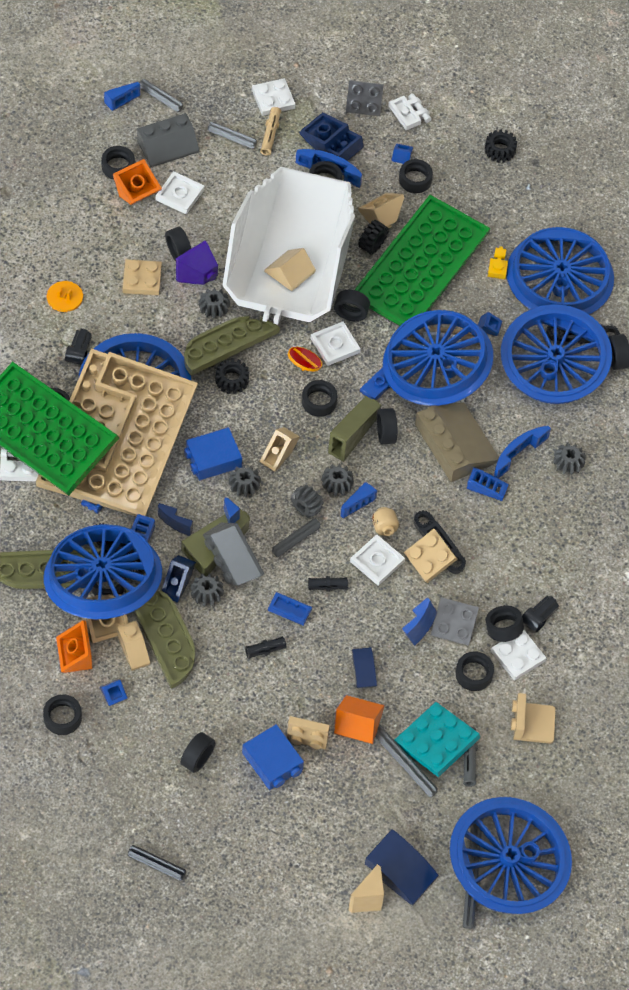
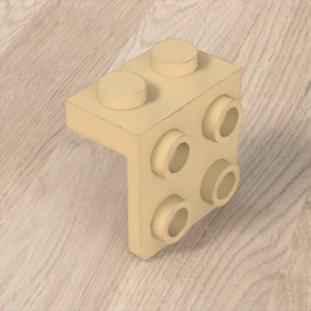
M518 693L517 699L512 702V712H515V718L511 720V730H514L513 740L553 743L555 707L526 703V694Z

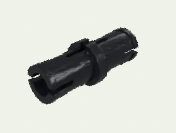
M326 576V578H308V590H326V592L337 589L348 590L347 577L330 578V576Z
M283 636L268 641L265 639L261 643L246 646L245 653L248 659L263 654L267 656L271 652L286 649V641Z

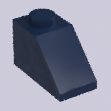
M180 555L171 560L161 591L166 593L174 602L178 603L191 579L196 562Z

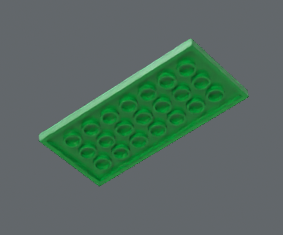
M429 195L354 290L363 293L369 298V309L400 326L413 316L427 312L432 308L489 234L490 228L436 197Z
M12 361L0 375V446L69 496L119 440V437Z

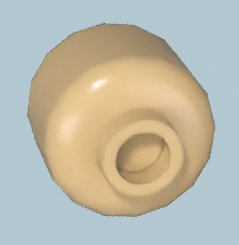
M381 507L372 516L375 531L379 535L390 536L399 528V522L393 509Z

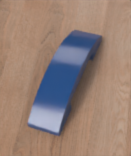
M299 149L296 151V164L310 169L314 164L321 161L332 162L341 169L344 181L350 182L351 185L358 188L361 187V172L345 159L320 150Z
M549 426L538 427L514 439L500 455L494 477L499 479L509 471L511 459L529 444L536 449L549 438L551 428Z

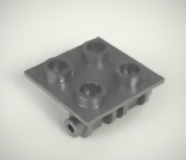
M349 80L346 112L380 116L384 84Z
M441 597L431 635L469 645L479 607Z

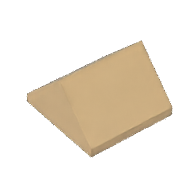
M299 248L285 252L269 265L264 272L293 291L314 274L316 269L305 249Z
M378 864L351 894L348 909L351 913L381 911L384 890L381 867Z

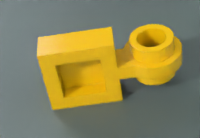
M503 246L495 248L494 258L497 259L490 258L487 277L506 278L508 261L505 260L506 249Z

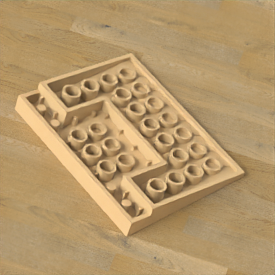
M91 348L69 401L117 434L119 440L69 496L133 516H137V514L146 516L198 383L111 352L106 354ZM38 475L36 480L37 487L66 495L45 478Z

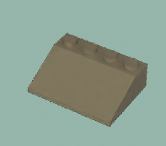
M464 402L431 406L417 412L415 426L450 482L470 475L474 467L482 470L498 462L499 456Z

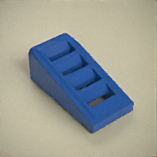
M135 82L105 91V104L114 111L139 97L140 83Z
M474 467L466 489L503 501L509 484ZM497 487H501L499 493L496 492Z
M365 482L342 505L341 517L345 518L376 499L377 490Z
M137 514L131 530L145 532L146 534L137 533L149 542L155 528V519Z

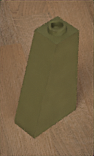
M365 396L330 432L328 453L344 462L377 420V412L381 409V404L375 399Z
M240 509V519L235 523H238L244 535L249 530L250 517L246 511ZM225 514L181 541V551L188 559L196 562L195 568L200 574H204L205 577L217 565L212 551L205 545L203 534L221 522L228 523Z

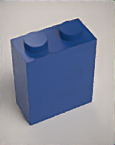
M229 427L186 440L184 454L186 459H190L191 471L193 475H197L199 481L235 470L236 466L242 468V456Z
M277 724L242 745V754L269 790L274 787H281L287 779L295 778L302 773L303 759Z

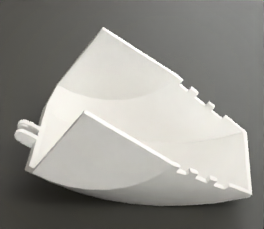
M280 167L271 174L270 179L266 178L263 180V185L258 184L255 186V191L250 190L247 193L232 222L223 279V287L238 306L263 311V321L265 322L269 319L270 313L276 314L273 321L277 325L281 316L311 322L330 311L342 275L355 218L350 182ZM304 248L316 271L293 291L264 272L269 265L288 250Z

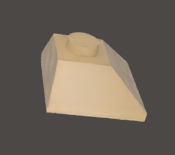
M385 193L359 207L358 210L370 224L371 221L376 219L390 228L391 224L395 223L398 219L404 195Z
M98 595L86 599L97 600ZM102 595V600L115 598L114 595ZM127 614L110 619L84 618L92 643L118 636L117 627L129 623Z

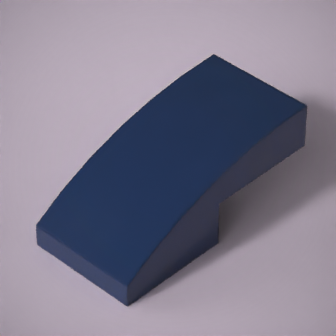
M161 503L158 504V516L164 523L184 535L190 536L192 534L193 520L177 516V508Z
M372 647L352 649L356 688L376 687L377 680Z

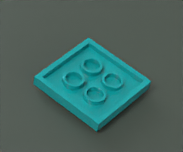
M435 702L394 740L404 752L439 777L480 739V734L439 703Z

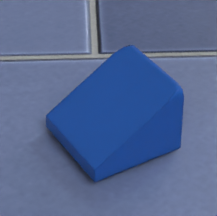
M397 143L393 150L392 161L404 164L410 160L413 147Z
M487 312L480 317L478 325L486 334L498 336L502 320Z
M225 497L224 512L228 523H235L240 519V508L229 498Z
M120 679L100 686L109 706L127 699Z

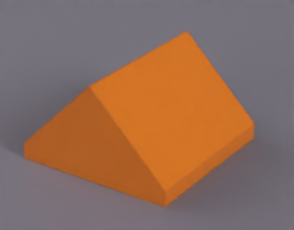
M145 159L113 173L119 197L130 205L162 190Z
M82 620L56 637L60 667L63 673L92 669L87 623L85 620Z
M346 695L336 709L334 734L373 744L385 706Z

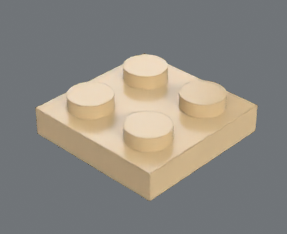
M125 259L123 293L159 295L162 262Z
M435 529L431 530L404 552L426 583L430 582L458 560Z
M290 716L287 739L294 745L303 744L316 750H326L330 725Z

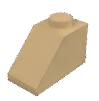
M285 427L276 429L259 462L271 470L277 471L292 453L300 436Z
M137 621L118 626V639L131 671L150 665L144 638Z

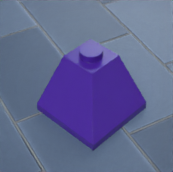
M206 241L201 242L176 258L177 282L204 285L215 280L218 276V264Z

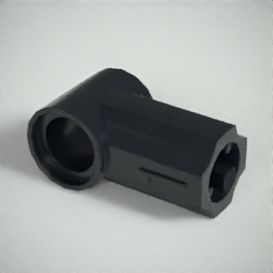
M82 328L76 330L71 346L67 347L65 362L82 365L87 356L92 333Z
M546 596L534 608L530 607L522 615L523 623L534 633H537L545 625L546 620L559 609L556 599L552 596Z

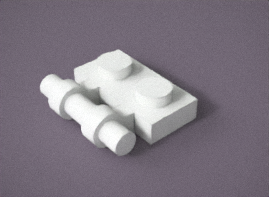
M414 94L408 96L409 100L402 96L389 102V108L405 130L421 125V119H424L426 123L431 121L429 111L421 105V100Z

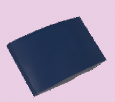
M323 112L299 131L305 141L315 150L337 155L346 161L364 147L362 136L350 131L348 124Z
M393 829L389 831L365 859V865L371 870L378 864L381 867L383 883L412 906L439 876L427 860Z

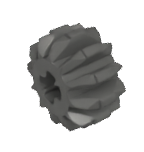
M214 287L213 291L207 289L206 293L200 295V311L205 313L206 318L210 315L213 319L216 316L221 318L223 314H227L230 301L227 293H223L222 289L216 291Z
M569 443L566 446L560 445L559 449H556L553 462L557 465V470H563V474L566 471L571 475L574 471L579 473L585 465L586 455L582 453V447L576 448V443L573 446H570Z
M340 463L337 467L332 464L330 469L326 468L321 478L323 489H327L328 494L334 492L335 497L338 493L344 495L345 491L350 492L351 486L354 484L352 471H348L347 466L342 468Z
M244 464L241 469L236 466L235 471H231L228 480L231 491H237V496L244 494L245 498L248 493L254 495L255 491L259 490L261 483L258 470H253L252 465L246 468Z
M306 484L294 490L290 499L293 503L292 506L302 516L305 515L308 518L313 517L315 514L317 515L324 504L321 500L322 496L312 486L309 487Z
M209 573L208 577L201 574L200 578L195 577L194 583L191 585V596L196 598L195 602L197 604L203 602L205 607L209 603L213 607L214 601L219 603L221 596L224 595L223 583L219 581L218 576L212 578L211 573Z

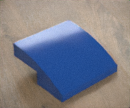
M428 597L412 610L416 617L402 628L414 646L429 631L437 614Z

